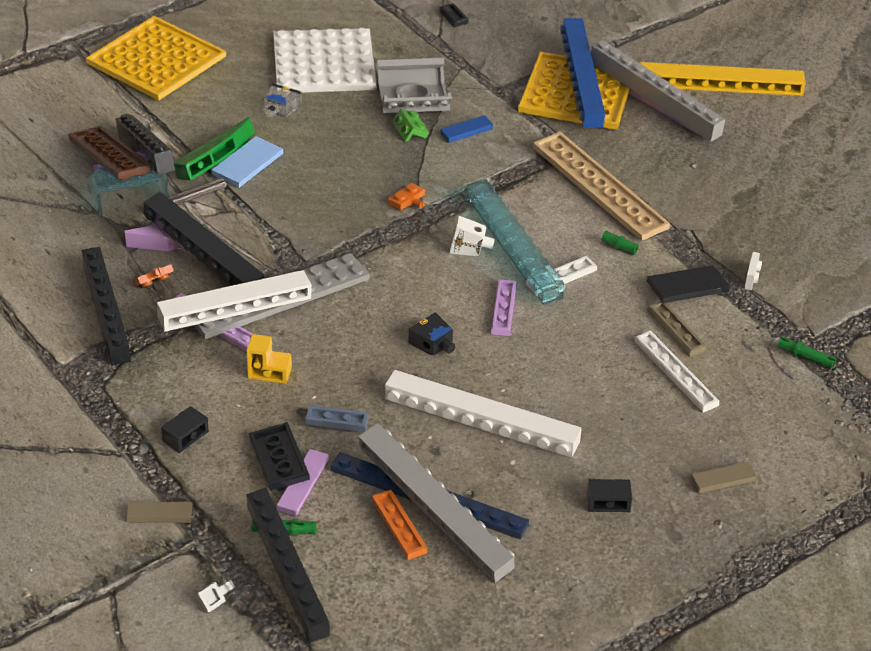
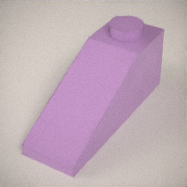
M157 225L124 231L126 247L160 251L183 248L181 244L174 241L165 231L160 230Z

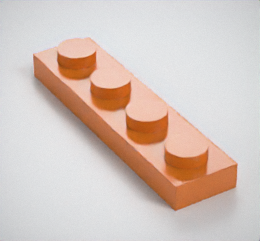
M388 490L373 495V504L407 560L427 554V546L393 491Z

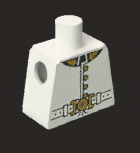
M459 216L451 242L450 253L479 256L482 247L493 248L494 238L485 236V225Z

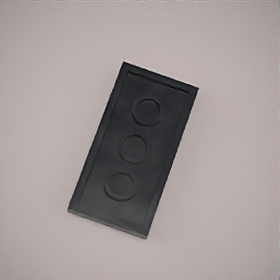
M713 265L647 276L646 281L662 303L724 293L730 290V285Z
M288 422L249 433L250 441L270 491L310 480L309 472Z

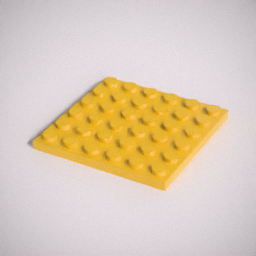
M153 16L86 57V64L159 101L226 57V51Z
M540 51L521 99L518 112L582 123V121H579V111H577V101H575V91L572 89L573 81L570 80L566 56ZM594 65L605 111L604 128L617 130L630 88Z

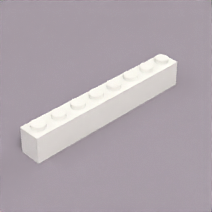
M304 270L160 301L157 302V317L165 332L311 299V282Z

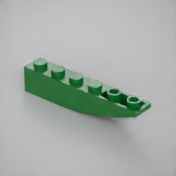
M247 117L176 160L174 167L177 178L191 181L238 150L255 133L250 117Z

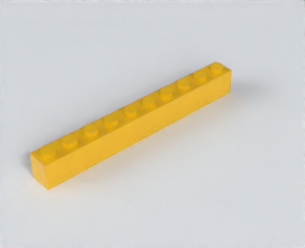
M640 62L641 65L678 89L803 96L806 83L804 71Z

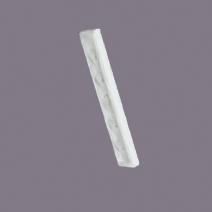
M651 330L635 337L634 342L702 413L719 406V400Z

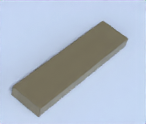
M660 301L648 306L647 311L689 356L706 351V345L667 303Z

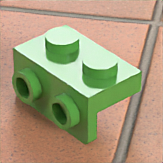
M400 109L393 120L394 126L406 142L409 141L412 134L426 138L429 134L425 127L426 125L414 111L409 112Z

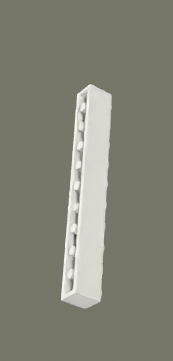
M394 370L385 384L386 400L572 458L580 443L581 427L401 371Z

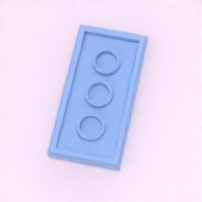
M255 136L214 167L212 175L224 178L226 182L239 188L281 156L283 148Z

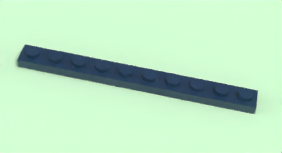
M339 452L330 465L332 472L385 491L392 490L394 494L410 499L378 465ZM453 493L463 507L466 506L471 511L473 517L477 521H482L487 528L521 540L529 526V519Z

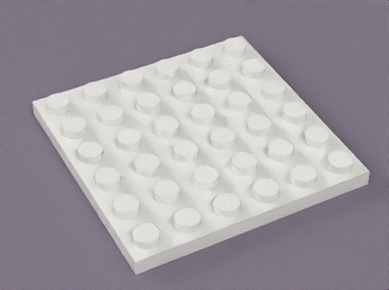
M344 28L335 30L273 31L276 84L301 92L377 90L370 29ZM277 87V93H295Z

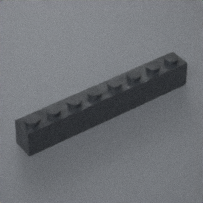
M123 114L120 118H115L119 139L152 164V170L156 174L175 171L172 150L140 121L130 114Z
M158 192L144 202L143 215L155 223L160 230L165 231L174 241L181 244L186 251L192 253L197 260L207 265L212 272L218 274L224 282L233 286L264 279L262 272L162 192Z
M101 248L81 250L83 267L111 366L131 362L129 343Z
M267 488L246 494L248 511L308 642L312 643L330 636L327 615Z

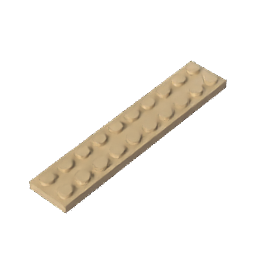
M561 131L533 142L534 150L641 241L669 229L670 223Z

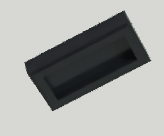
M454 3L440 7V13L454 27L468 24L469 19Z

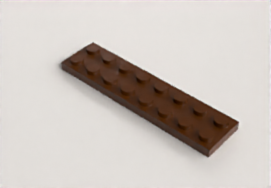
M102 126L68 134L69 140L118 180L124 181L132 176H144L148 172L153 171L152 164Z

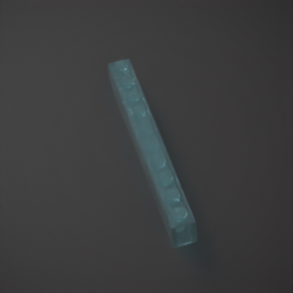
M487 179L467 184V199L523 278L527 280L528 285L541 303L545 305L563 299L565 290L563 280L559 279L555 269H552L549 265L547 258L542 256L539 247L534 245L532 238L526 234L524 227L518 223L516 216L512 215L508 205H505L502 197L496 193L494 186L490 185Z

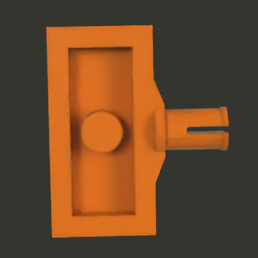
M410 183L389 197L388 205L399 210H403L411 205L422 208L425 202L419 200V198L425 195V189Z
M171 264L163 268L153 269L150 273L133 279L135 287L141 285L143 288L153 284L152 280L156 278L159 281L169 278L168 274L174 270Z

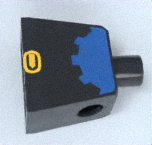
M436 312L409 328L408 343L430 355H436L442 350L450 354L455 349V344L452 343V328Z

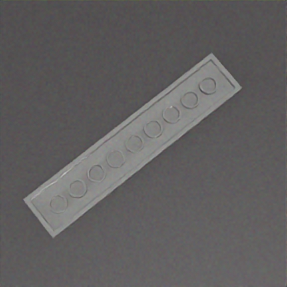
M349 253L304 269L306 276L311 282V299L194 325V327L204 339H208L228 330L370 280V273Z

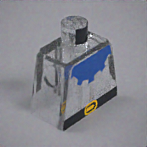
M275 83L271 85L264 97V111L269 118H273L275 115L286 118L302 105L301 91Z

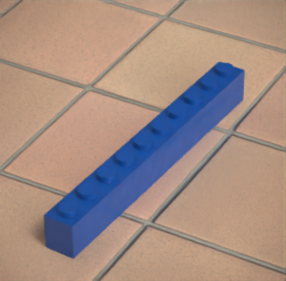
M563 18V25H560V34H562V43L566 53V62H568L570 80L573 81L572 89L575 91L579 121H582L583 128L604 127L605 111L583 18Z

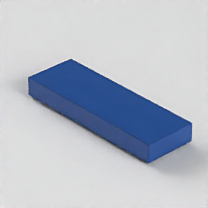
M483 115L442 128L440 134L450 143L493 129V123Z

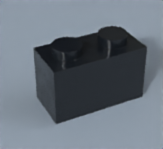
M192 406L180 412L161 427L162 442L178 453H181L209 432L208 417Z
M588 479V512H630L632 504L630 480Z

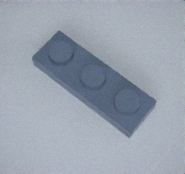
M309 405L305 422L306 425L365 432L369 412Z

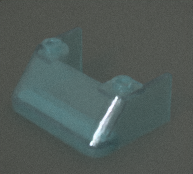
M104 169L93 172L88 182L89 191L99 216H103L100 193L157 182L161 192L169 197L168 180L165 173L158 175L152 171L144 176H132L128 180L121 181Z

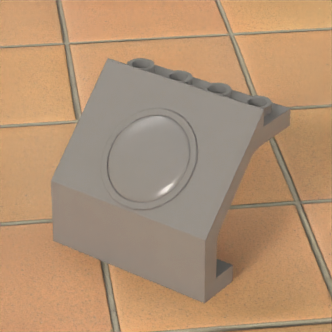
M444 58L378 60V90L383 113H397L400 109L409 112L450 111L452 96L451 93L447 94L445 87Z

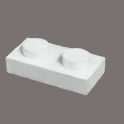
M752 253L745 289L752 290L753 284L758 282L762 261H759L760 253Z

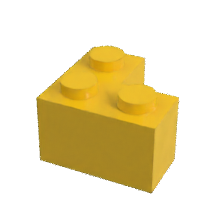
M252 334L247 348L248 379L287 384L292 368L291 354L272 351L271 336Z

